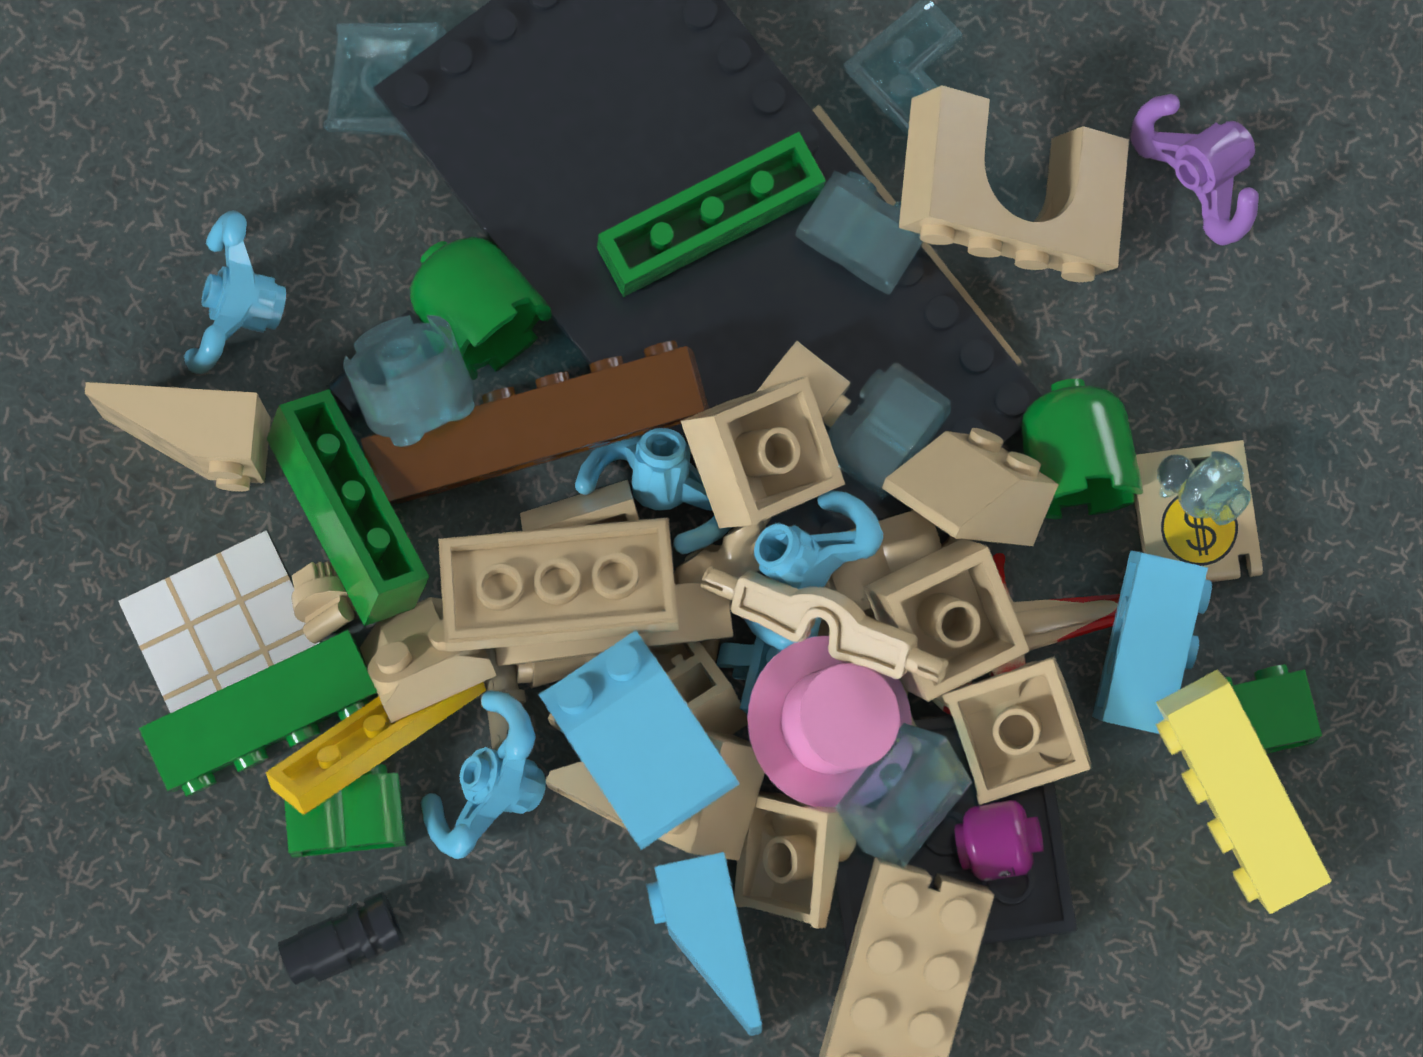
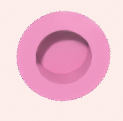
M829 636L811 637L802 642L791 644L780 651L760 673L749 702L748 730L750 741L763 771L788 796L814 807L849 808L877 796L899 773L906 759L911 741L912 719L910 705L899 679L867 667L834 659L828 650Z

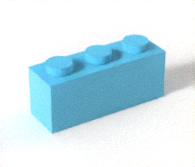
M1130 550L1092 717L1103 722L1159 734L1155 724L1164 720L1156 702L1180 690L1184 670L1192 669L1197 657L1199 637L1193 635L1198 613H1205L1212 590L1211 580L1206 579L1207 567Z

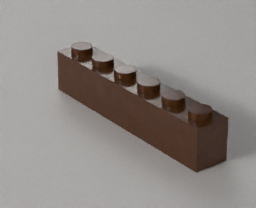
M676 340L649 346L644 349L646 358L625 364L622 356L596 361L589 365L590 374L570 379L567 371L538 378L535 380L537 389L520 394L515 393L514 387L485 393L481 396L483 404L462 410L460 402L438 406L427 411L429 420L408 425L407 418L389 420L375 425L376 435L362 438L361 442L371 469L391 506L643 436L652 429L671 428L682 425V420L708 410L709 407L693 350L688 346L678 348Z

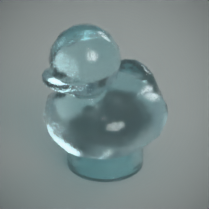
M1223 451L1211 452V457L1204 460L1196 468L1190 459L1178 454L1164 458L1157 468V480L1161 485L1159 490L1160 497L1169 498L1178 494V501L1183 511L1194 518H1211L1217 525H1226L1239 517L1250 502L1251 494L1243 486L1244 473L1242 466L1235 457Z

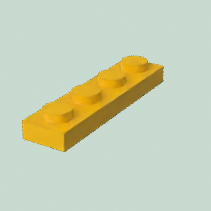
M484 682L393 723L390 722L378 696L266 771L270 787L305 815L486 691Z

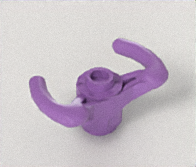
M1173 94L1152 98L1141 106L1133 120L1130 139L1135 150L1144 158L1167 162L1175 169L1179 181L1188 189L1195 191L1202 204L1203 229L1212 241L1222 246L1239 241L1252 228L1258 211V192L1250 187L1244 188L1238 194L1237 210L1230 221L1233 179L1249 167V160L1255 154L1252 136L1243 125L1235 121H1228L1222 125L1215 123L1200 134L1155 132V122L1162 116L1175 114L1179 110L1180 101Z

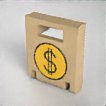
M1243 440L1136 455L1143 494H1134L1143 553L1207 567L1206 579L1211 580V582L1239 579L1240 565L1238 555H1246L1249 577L1263 574ZM1213 458L1215 478L1169 485L1164 484L1162 465Z

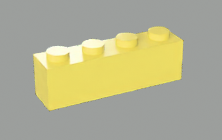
M1215 670L1157 701L1156 704L1164 720L1155 724L1157 730L1172 755L1179 751L1182 752L1190 768L1181 773L1183 780L1197 804L1207 800L1215 816V819L1209 821L1207 825L1223 854L1233 850L1241 867L1232 873L1247 901L1251 902L1258 898L1269 914H1272L1332 882L1227 679L1218 670Z

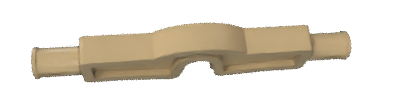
M710 566L704 573L702 578L704 582L701 583L702 590H707L732 600L731 612L733 614L756 622L792 642H802L811 634V628L815 625L816 618L820 617L829 624L828 650L834 659L867 667L895 679H900L908 671L933 680L937 684L944 678L948 660L916 649L918 640L915 635L866 616L855 602L837 591L823 587L797 589L754 571H748L740 578H737Z

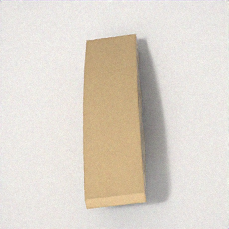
M702 582L675 585L679 631L639 635L648 648L733 637L729 599L710 591L702 590ZM628 635L494 648L496 667L597 656Z

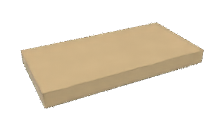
M668 518L439 539L444 637L447 652L625 636L635 630L638 634L679 631Z

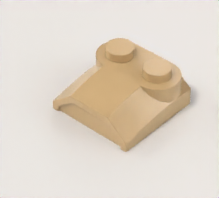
M429 597L418 602L415 609L378 621L360 647L368 673L391 723L497 676L485 649L447 652L444 637L443 604L440 598Z
M1055 657L1029 662L1020 668L943 694L944 701L947 703L954 718L973 774L979 804L1091 769L1084 735Z
M759 791L739 861H737L734 893L735 905L737 907H751L810 923L811 927L817 929L826 928L838 862L846 860L852 854L856 845V826L850 813L845 808L841 809L840 807L806 805L784 793Z

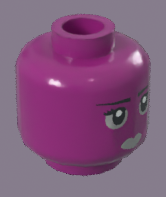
M1015 800L971 807L965 813L963 823L955 825L956 845L963 870L971 869L974 875L981 881L1024 875L1032 868L1033 853L1043 851V838L1038 817L1027 818L1024 808Z

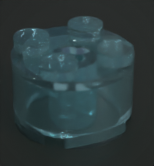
M410 315L383 322L365 332L355 341L353 345L356 354L351 361L345 356L343 367L368 427L376 434L390 437L395 446L403 447L415 444L424 436V433L434 430L449 421L463 419L474 409L475 405L471 398L474 386L450 324L439 316L427 315L430 323L413 324Z

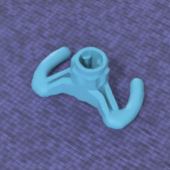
M234 210L228 211L219 217L206 240V244L211 251L219 252L225 248L226 267L222 266L218 275L209 274L203 289L202 306L209 308V317L215 321L212 326L205 330L200 348H191L184 355V361L188 369L196 374H204L215 366L222 355L225 341L241 327L258 332H264L266 328L275 330L280 323L285 307L286 288L277 285L275 278L254 273L244 244L247 226L246 218Z
M652 429L643 436L593 450L581 465L575 482V488L579 493L583 495L591 494L596 488L599 476L610 463L619 459L627 460L633 469V497L642 506L654 510H669L685 502L713 511L699 471L690 463V447L682 435L672 429ZM713 516L708 522L698 528L678 534L674 539V548L681 554L705 548L722 538L732 527L719 528L715 516Z
M831 490L818 496L819 506L824 510L838 512L850 518L856 525V531L809 535L796 525L787 527L783 524H774L763 530L757 538L754 555L760 564V571L771 579L797 589L824 587L831 574L845 562L856 561L861 558L867 559L875 555L882 544L884 533L876 515L863 501L847 492ZM744 618L752 633L767 645L783 650L796 643L756 622Z
M490 690L486 691L482 696V706L488 711L502 715L509 723V732L507 739L503 741L498 750L488 747L478 749L462 765L460 783L465 798L468 801L456 822L455 828L452 831L450 830L445 819L442 800L437 794H427L421 800L424 824L431 840L440 851L454 859L466 857L474 849L477 840L503 811L519 814L530 812L540 804L545 792L546 782L543 771L538 768L534 761L526 759L535 742V733L530 717L522 704L508 693Z

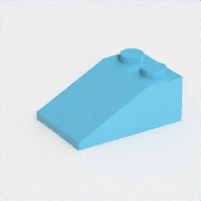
M636 630L539 694L641 850L739 785L736 777Z
M724 852L655 867L658 882L646 884L655 924L667 922L670 937L750 1036L761 1034L760 1014Z

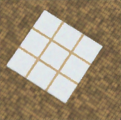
M267 530L118 601L170 713L320 643V641L316 644L312 643L306 638L303 632V626L306 623L299 621L294 615L291 600L294 587Z

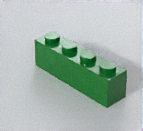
M797 132L598 234L597 249L622 296L625 297L818 198L822 194L826 180L800 132Z
M328 389L279 405L266 440L363 625L367 626L415 609L429 579V575L330 390Z
M347 630L140 727L139 730L167 791L175 792L182 788L185 797H188L216 784L217 781L213 773L232 764L235 765L238 772L254 767L269 759L266 748L285 739L290 748L307 742L321 734L317 724L336 715L342 721L368 704L370 699L379 695L350 631Z

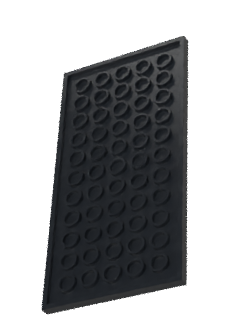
M490 0L373 87L376 97L490 241L503 252L551 307V318L588 365L615 356H622L625 364L646 358L644 349L649 346L676 340L678 348L688 346L694 352L709 409L756 392L796 341L850 382V386L844 396L851 400L850 405L831 428L824 423L845 482L844 485L833 490L847 492L863 501L876 515L878 521L913 511L912 508L882 489V486L887 476L945 431L970 434L972 428H979L1003 439L1004 444L1022 430V419L1027 407L1042 396L912 233L899 228L900 218L724 0ZM800 132L826 180L821 196L625 297L622 296L597 249L598 234ZM682 425L667 428L682 435L685 442L689 445ZM690 449V463L697 469ZM818 496L772 516L766 527L774 524H783L787 527L796 525L809 535L839 533L856 528L855 523L843 514L822 509L818 504ZM703 509L710 519L714 516L713 511ZM757 571V572H756V573H759V574H762V575L766 576V575H765L764 573H762L761 571Z

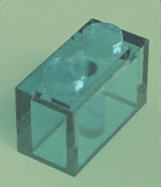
M903 723L890 750L879 761L866 768L835 808L864 853L905 867L972 784V781L945 736Z

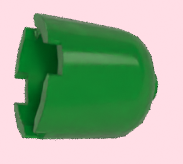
M477 237L462 238L450 243L440 241L431 246L420 259L422 265L417 270L410 286L411 304L417 317L431 332L438 346L462 378L470 381L478 378V369L490 364L494 371L497 372L528 349L538 339L532 328L539 319L549 321L552 316L551 307L503 252L493 243Z
M1065 379L1052 384L1051 392L1040 396L1027 407L1022 419L1024 455L1038 461L1041 464L1039 472L1059 484L1045 518L1062 519L1061 508L1088 505V515L1108 513L1135 503L1134 494H1143L1127 412L1123 403L1113 393L1100 387L1085 386V382L1082 379Z

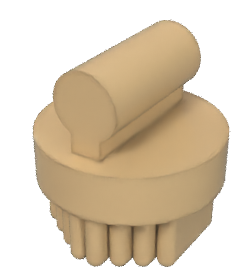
M311 562L292 575L294 591L291 600L294 615L299 621L306 623L303 626V632L310 642L318 643L354 619L353 611L355 608L330 562H318L316 564Z

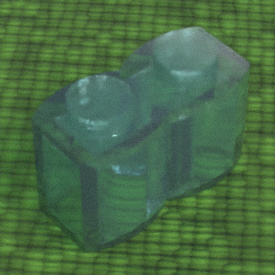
M834 171L800 223L795 235L814 250L843 265L869 285L890 295L924 242L920 240L919 233L899 228L901 202H896L892 206L882 201L875 195L877 191L875 185L858 173L849 171L847 175Z
M897 362L886 372L878 369L869 378L860 394V397L865 400L852 416L847 413L842 414L828 432L839 468L882 499L889 494L882 489L886 477L925 448L951 413V400Z

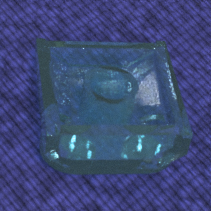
M439 23L337 24L338 41L327 120H324L323 128L327 132L400 135L405 140L412 142L404 132V128L391 116L376 97L373 87L445 35L447 30Z

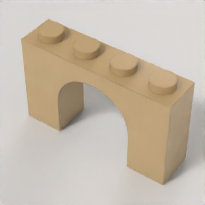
M943 85L912 98L899 228L919 233L920 240L929 244L947 245L957 243L968 246V253L974 256L990 258L1001 255L1015 259V265L1023 269L1043 270L1050 268L1061 271V277L1072 282H1090L1095 279V275L1118 268L1129 139L1084 126L1052 138L1046 199L1039 216L1034 222L1010 213L998 201L989 185L984 157L990 99Z

